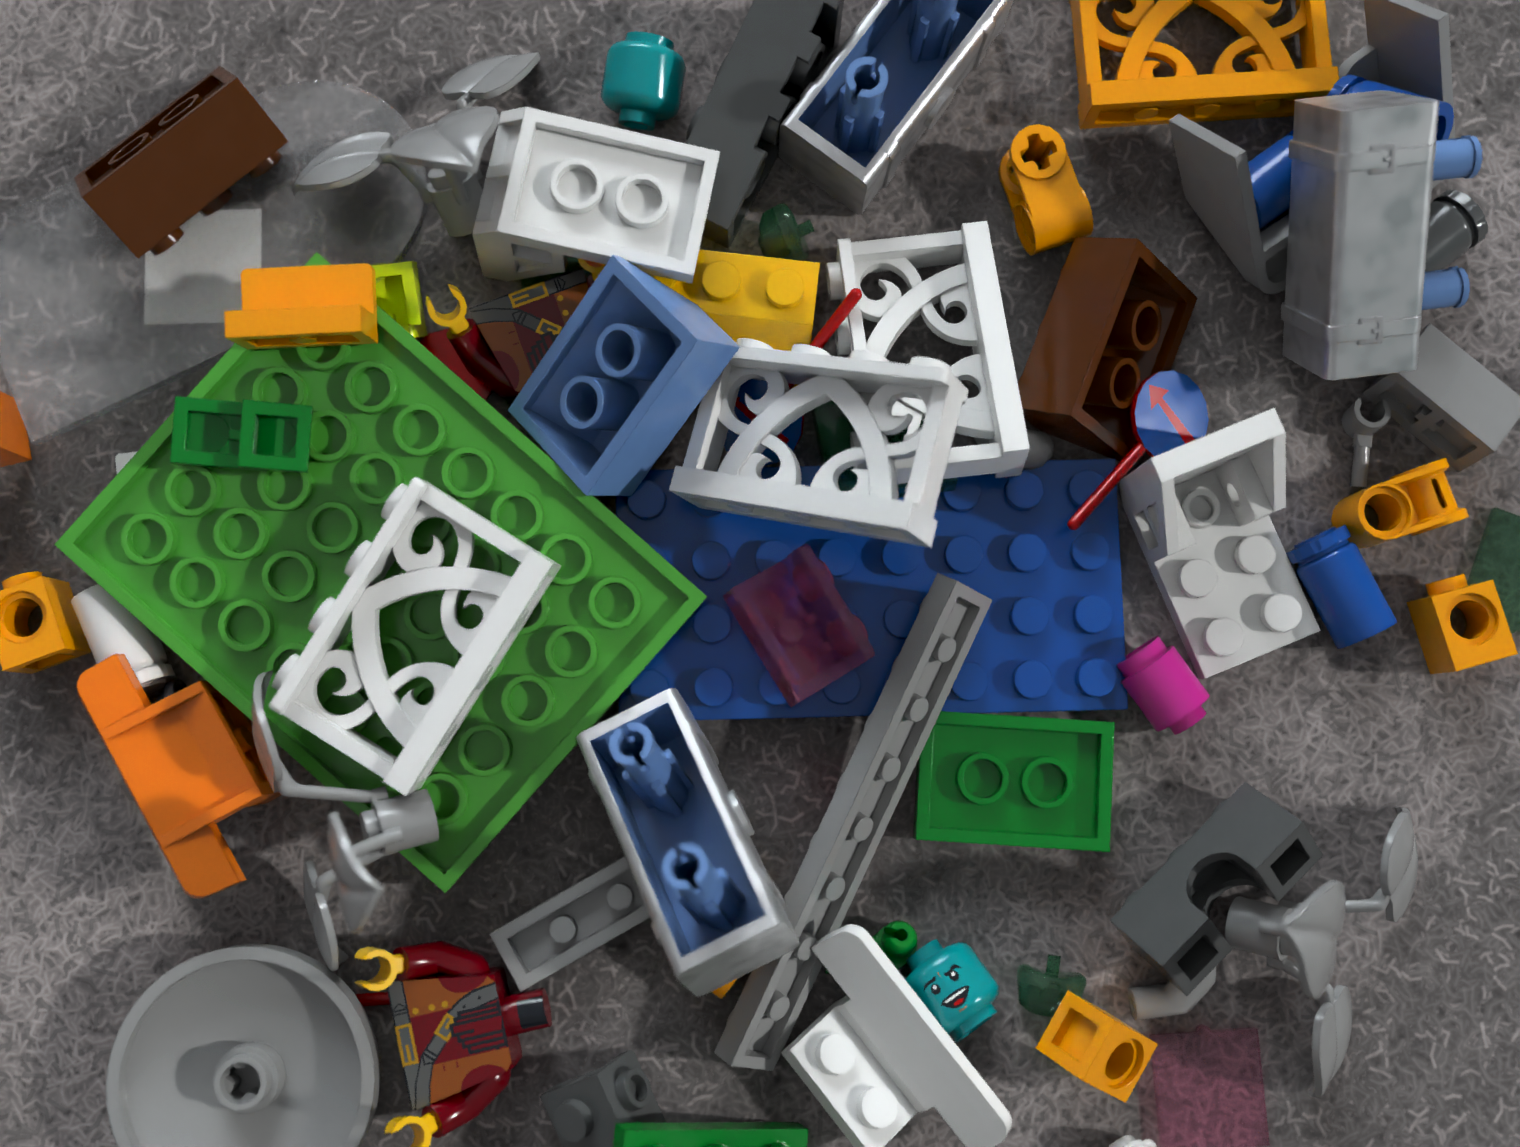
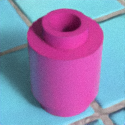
M1159 636L1137 647L1126 655V660L1116 665L1125 677V679L1120 681L1156 732L1169 727L1174 735H1177L1196 724L1207 714L1201 705L1210 697L1209 693L1174 645L1166 647Z

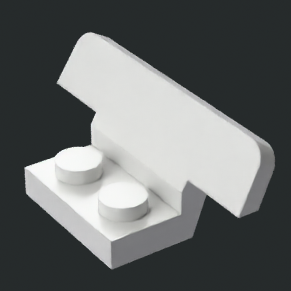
M847 924L823 936L810 949L842 988L846 996L829 1006L781 1053L853 1147H884L917 1112L927 1111L933 1107L965 1147H995L1003 1142L1012 1127V1118L1009 1111L870 934L861 926Z

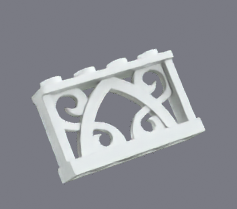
M988 222L962 223L961 230L857 242H851L850 238L837 239L836 262L826 263L829 300H840L842 303L852 289L858 288L862 292L859 302L834 333L837 355H848L850 357L851 351L864 350L887 357L897 338L919 315L922 316L929 329L943 340L956 345L972 346L973 355L965 357L951 366V372L959 381H971L979 390V394L976 397H967L966 403L962 404L955 433L989 439V443L952 447L943 479L995 473V478L1020 476L1030 446ZM957 264L936 273L924 281L921 280L920 275L915 269ZM892 271L903 278L910 289L902 296L901 291L895 284L879 279L878 286L885 291L886 295L882 299L875 301L868 299L864 295L860 283L868 273ZM940 302V308L944 316L946 310L950 307H959L965 312L966 317L959 323H948L940 317L934 305ZM862 318L878 322L867 343ZM858 392L869 404L874 394ZM904 397L896 401L892 407V416L894 418L905 416L908 413L913 416L903 441L913 437L920 428L921 420L924 421L927 409L922 399ZM850 432L851 448L862 447L856 432ZM915 456L894 460L898 484L908 483ZM866 463L853 466L854 469L868 470Z
M738 338L736 343L740 348L700 402L683 466H675L669 491L702 509L932 547L938 523L933 517L961 406L966 403L969 391L951 372V367L945 362L929 357H913L910 364L889 362L882 355L864 350L851 351L849 358L830 356L827 351L807 344H794L791 351L774 350L764 342L750 338ZM750 379L765 380L768 383V389L766 394L760 399L753 400L751 396L745 393L747 407L757 415L747 425L741 422L734 412L740 386ZM788 383L798 384L796 387L789 390ZM858 392L873 393L874 395L868 404ZM904 397L922 399L927 409L922 428L913 437L905 441L889 444L886 435L902 432L913 419V416L909 413L905 416L894 418L892 416V407L895 402ZM833 401L850 421L862 447L847 449L836 454L819 469L810 486L801 485L799 461L792 449L778 439L777 436L804 414L818 406ZM728 429H730L739 437L731 446L718 468ZM768 448L777 454L781 463L776 475L769 479H762V467L768 462H773L762 455V452ZM915 456L904 501L898 500V481L894 460ZM866 463L868 470H851L857 475L856 486L847 492L840 491L838 487L840 474L851 466Z
M414 477L408 486L404 483L400 484L387 499L381 511V517L386 520L373 542L365 540L350 557L345 567V574L350 577L337 599L329 597L315 612L308 627V630L314 633L302 654L300 656L297 654L291 655L277 672L272 682V687L277 690V693L268 708L279 715L286 716L384 779V783L405 796L422 788L561 568V565L533 549L431 483L418 477ZM439 517L452 524L458 538V552L453 567H441L444 561V548L441 541L435 535H433L432 549L428 553L420 555L413 550L411 544L412 535L416 526L428 518ZM474 533L521 562L512 577L494 571L469 567L474 551ZM396 559L406 573L383 580ZM445 590L441 602L442 626L448 640L462 654V657L455 668L444 663L423 662L407 666L390 678L383 659L380 643V609L410 596ZM461 590L471 591L466 597L463 609H466L469 605L476 604L483 611L481 623L472 629L462 627L457 620L456 610ZM352 629L354 651L339 649ZM330 668H340L346 677L345 686L332 694L338 696L353 695L365 688L369 699L354 712L343 715L333 714L324 709L320 704L317 696L318 681ZM425 677L433 684L434 696L430 703L422 705L416 702L414 698L415 689L407 692L402 700L399 698L397 691L411 680ZM377 712L384 725L404 748L400 755L396 757L352 728L365 722Z

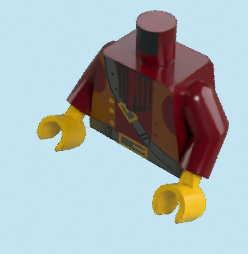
M577 258L582 268L469 308L473 319L465 318L467 304L464 296L456 286L448 284V287L457 299V306L452 312L447 314L437 312L428 296L426 297L425 304L430 318L436 324L449 327L446 333L447 338L467 371L500 397L515 398L606 264ZM583 268L592 274L586 278Z
M446 941L401 946L395 948L392 954L383 949L366 946L359 949L354 958L366 960L377 957L380 969L373 979L368 981L358 980L355 984L370 991H381L387 988L411 1111L423 1108L422 1117L399 1116L390 1120L385 1127V1134L397 1132L408 1124L414 1132V1140L410 1147H429L431 1137L440 1138L476 1118L509 1085L511 1069L522 1058L518 1034L551 1027L552 1025L548 995L545 988L510 995L504 967H489L482 954Z

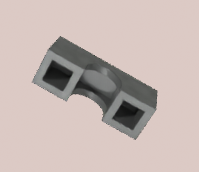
M1244 782L1230 798L1218 804L1211 817L1185 844L1173 850L1167 862L1141 889L1133 892L1125 900L1122 908L1110 921L1141 957L1183 994L1188 996L1232 950L1229 943L1209 918L1211 907L1218 896L1232 887L1250 885L1263 890L1279 902L1323 854L1303 821Z

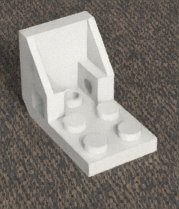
M529 107L501 112L472 233L483 276L508 282L565 272L568 256L607 264L611 256L615 255L622 257L647 274L692 284L720 151Z
M1275 408L1154 456L1121 479L1119 487L1122 506L1199 680L1216 675L1321 631L1269 516L1286 507V432Z

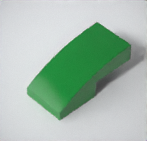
M175 396L170 463L226 469L308 473L313 406L243 399V402Z

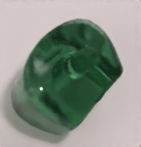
M780 203L762 214L759 225L760 237L758 238V244L764 257L803 260L809 257V248L803 236L815 230L810 220L797 225L796 219L789 207L784 203Z
M1048 954L1046 971L1028 964H1022L1017 968L1016 972L1019 1004L1031 1013L1053 1017L1067 990L1082 998L1087 985L1085 976L1078 972L1059 971L1061 956Z

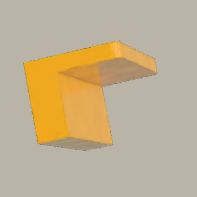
M368 263L244 269L241 272L242 310L224 311L225 338L247 350L378 344L375 269Z

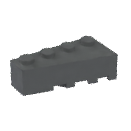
M844 0L753 1L728 55L718 70L715 83L704 106L701 105L697 109L686 133V144L720 151L703 231L704 237L728 249L730 248L779 156L780 125L799 102L800 95L809 83L814 82L829 63L839 44Z

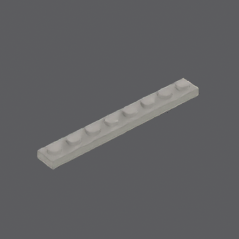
M937 573L928 594L920 605L919 613L904 646L893 663L892 671L876 706L865 723L864 731L848 766L837 783L836 791L820 826L810 841L809 849L792 886L783 898L786 904L785 912L800 945L791 952L751 971L735 1008L728 1016L726 1027L714 1051L716 1055L730 1066L773 1071L823 965L810 948L823 936L840 928L992 603V599L957 580Z

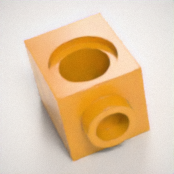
M39 571L18 574L2 581L3 590H0V665L2 671L33 674L91 653L71 603L74 596L69 582L45 577ZM39 605L43 615L42 623L39 629L31 634L28 627V618L32 610Z
M1465 574L1452 576L1425 584L1428 593L1427 597L1406 602L1430 674L1456 672L1518 654L1493 579L1468 585ZM1454 607L1459 608L1466 617L1467 628L1462 637L1453 630L1450 623V615Z
M1067 990L1039 1040L1036 1049L1081 1081L1126 1103L1158 1044L1105 1010Z

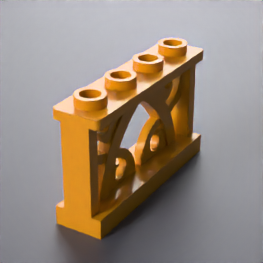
M1069 0L1071 4L1079 91L1078 117L1080 129L1169 124V120L1177 114H1181L1193 122L1294 116L1295 100L1327 96L1334 84L1339 80L1338 66L1332 67L1325 0H1295L1296 14L1290 22L1276 28H1272L1267 21L1271 20L1278 12L1282 0L1272 5L1266 4L1262 0H1159L1156 4L1154 0H1130L1133 5L1132 12L1121 13L1113 9L1112 17L1119 27L1124 30L1134 31L1132 37L1110 32L1100 23L1097 17L1096 10L1100 2L1119 0ZM1193 3L1220 17L1242 36V38L1234 41L1222 52L1211 74L1197 75L1192 63L1182 52L1168 44L1154 41L1161 30L1174 17ZM1299 33L1301 69H1295L1294 63L1282 41L1291 38ZM1099 46L1123 53L1115 80L1102 81ZM1253 50L1255 54L1248 56L1244 62L1250 64L1254 71L1235 72L1232 65L1233 59ZM1145 56L1159 59L1169 64L1173 68L1174 76L1154 77L1153 69L1158 68L1161 62L1144 61Z

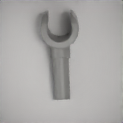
M1358 397L1343 413L1342 427L1346 434L1353 438L1352 447L1354 448L1350 487L1367 488L1369 456L1373 435L1386 425L1391 416L1390 405L1384 399H1381L1373 407L1371 412L1372 422L1367 421L1361 415V397Z

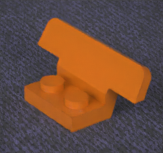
M114 654L85 670L77 681L78 696L184 893L192 898L204 899L247 880L216 823L245 807L266 804L281 796L280 792H273L260 763L253 739L252 721L208 681H198L151 704L125 654Z

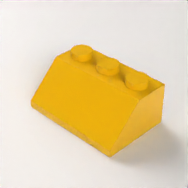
M700 249L692 284L649 274L698 305L735 342L738 338H750L764 342L774 350L791 351L794 344L809 345L811 343L820 263Z

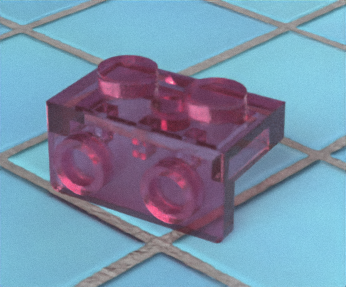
M807 544L795 549L779 563L731 588L722 596L790 708L875 656V651L868 641L865 626L857 616L850 612L834 586L829 568L815 556Z

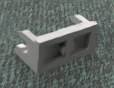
M1431 323L1420 331L1417 369L1414 371L1377 375L1362 393L1375 405L1381 399L1386 400L1391 409L1390 417L1441 459L1447 458L1449 465L1457 472L1494 453L1520 418V395Z

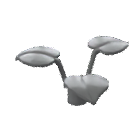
M539 52L490 57L461 69L442 88V93L446 100H457V111L445 115L437 123L405 134L394 144L391 134L386 132L363 133L340 140L323 150L309 162L297 178L291 189L297 197L301 191H322L344 187L364 178L380 164H392L418 190L424 204L434 202L450 236L460 237L472 234L483 191L478 181L483 177L479 169L481 155L500 121L496 108L492 106L473 107L478 99L485 100L497 97L518 84L535 65L539 64L541 60ZM411 165L433 168L428 173L431 183L427 184Z
M273 671L260 673L255 679L253 686L252 733L260 763L273 792H280L281 795L287 797L371 804V810L359 813L364 841L352 846L338 811L328 813V846L333 869L317 876L313 859L305 861L303 865V892L306 910L313 926L319 951L332 972L338 970L339 965L349 958L338 947L333 922L327 906L332 884L336 881L340 907L350 932L354 933L362 930L384 890V886L379 884L363 867L383 856L438 841L437 818L427 789L414 791L407 796L402 794L389 798L385 786L372 790L296 783L279 758L264 712L266 692Z
M1395 807L1398 816L1387 834L1382 849L1380 864L1381 887L1371 898L1345 900L1344 884L1341 881L1330 880L1303 902L1296 903L1281 899L1278 905L1238 896L1233 900L1228 911L1225 939L1231 948L1267 957V967L1283 970L1298 979L1306 997L1319 999L1320 1008L1314 1019L1312 1034V1062L1315 1085L1308 1092L1310 1096L1321 1099L1344 1060L1352 1030V1002L1349 988L1338 984L1333 990V987L1329 984L1336 964L1337 938L1340 936L1343 928L1345 913L1378 912L1385 909L1387 921L1397 922L1406 911L1414 892L1418 871V852L1411 814L1404 807ZM1287 955L1293 956L1296 964L1288 960Z

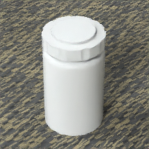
M99 584L81 591L72 598V606L96 664L114 654H125L146 695L162 689L165 683L176 678L171 664H165L168 658L160 639Z

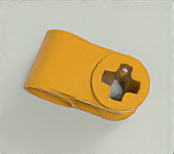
M1041 124L1029 125L1020 130L1011 142L1010 149L1002 157L998 173L1011 207L1015 228L1023 248L1032 256L1073 242L1075 237L1090 236L1093 232L1092 210L1084 190L1079 185L1062 137L1051 127ZM1023 155H1025L1028 162L1024 163L1022 159ZM1039 161L1042 165L1040 170L1035 162Z
M1443 458L1390 477L1387 481L1372 485L1343 498L1333 509L1331 522L1332 527L1335 526L1336 528L1346 524L1351 534L1348 541L1355 543L1358 549L1408 534L1415 536L1468 518L1469 514L1466 508H1460L1457 505L1445 471L1450 466L1447 458ZM1366 504L1374 508L1378 515L1379 524L1377 530L1370 526L1365 518L1364 509Z

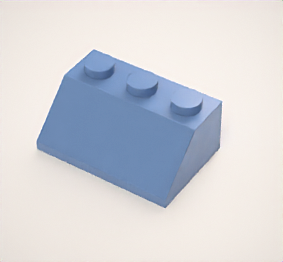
M612 255L508 411L586 496H631L740 346L698 305L622 257Z

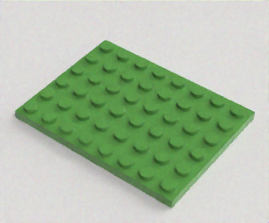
M316 252L304 266L332 264ZM377 305L378 344L247 350L234 343L187 396L243 402V399L313 406L308 473L170 463L173 411L54 545L251 721L252 694L255 679L260 673L273 671L266 692L264 712L274 741L325 787L372 790L385 786L389 798L402 794L384 783V779L286 716L279 715L268 708L277 693V690L272 687V682L277 672L291 655L297 654L300 656L314 633L308 630V627L315 612L329 597L337 599L350 577L345 574V567L350 557L365 540L373 542L386 520L381 517V511L391 493L402 483L408 486L414 477L423 479L560 564L561 568L421 788L427 789L431 797L438 823L439 840L398 851L438 888L446 893L578 745L577 735L593 727L708 596L597 498L586 496L554 460ZM439 517L428 518L416 526L412 535L411 544L413 550L420 555L428 553L432 549L433 535H435L441 541L444 548V561L441 567H453L458 552V538L452 524ZM474 533V551L469 567L494 571L512 577L521 562ZM395 559L383 580L406 573V571L401 568ZM445 590L410 596L380 609V643L383 659L390 678L401 669L417 663L438 662L453 666L454 668L457 665L462 654L448 640L441 621V602ZM461 590L456 610L457 620L462 627L472 629L481 623L483 611L476 604L469 605L466 609H463L466 597L471 591ZM352 629L339 649L354 651ZM336 667L330 668L319 679L317 696L322 707L328 712L338 715L349 714L360 708L369 697L365 688L353 695L338 696L332 694L341 690L346 683L345 673ZM425 677L415 678L397 691L399 698L402 700L407 692L415 689L414 698L416 702L422 705L430 703L434 696L433 684ZM377 712L365 722L352 728L396 757L400 755L404 748L387 729ZM342 801L358 816L360 812L371 810L370 803Z

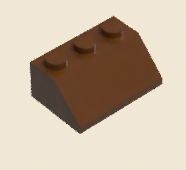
M219 66L79 173L74 179L85 202L139 259L149 250L154 255H159L173 246L184 234L180 226L196 213L200 212L206 217L223 207L233 196L229 188L249 173L252 178H257L269 171L282 158L278 149L289 141L238 77Z
M1075 237L1067 260L1061 269L1058 283L1044 319L1039 326L1038 334L1024 371L1018 380L1024 419L1040 431L1119 462L1137 443L1132 430L1130 415L1133 396L1142 381L1153 373L1171 370L1197 301V297L1139 239Z

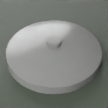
M256 943L226 946L195 956L175 966L149 986L135 1002L116 1035L106 1077V1106L115 1142L118 1147H361L372 1125L380 1094L381 1067L377 1039L368 1015L354 992L338 975L310 956L282 946Z

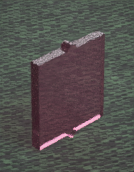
M1200 1024L1196 1027L1195 1031L1149 1034V1038L1158 1044L1151 1059L1160 1147L1270 1146L1257 1028L1210 1030L1206 1025Z

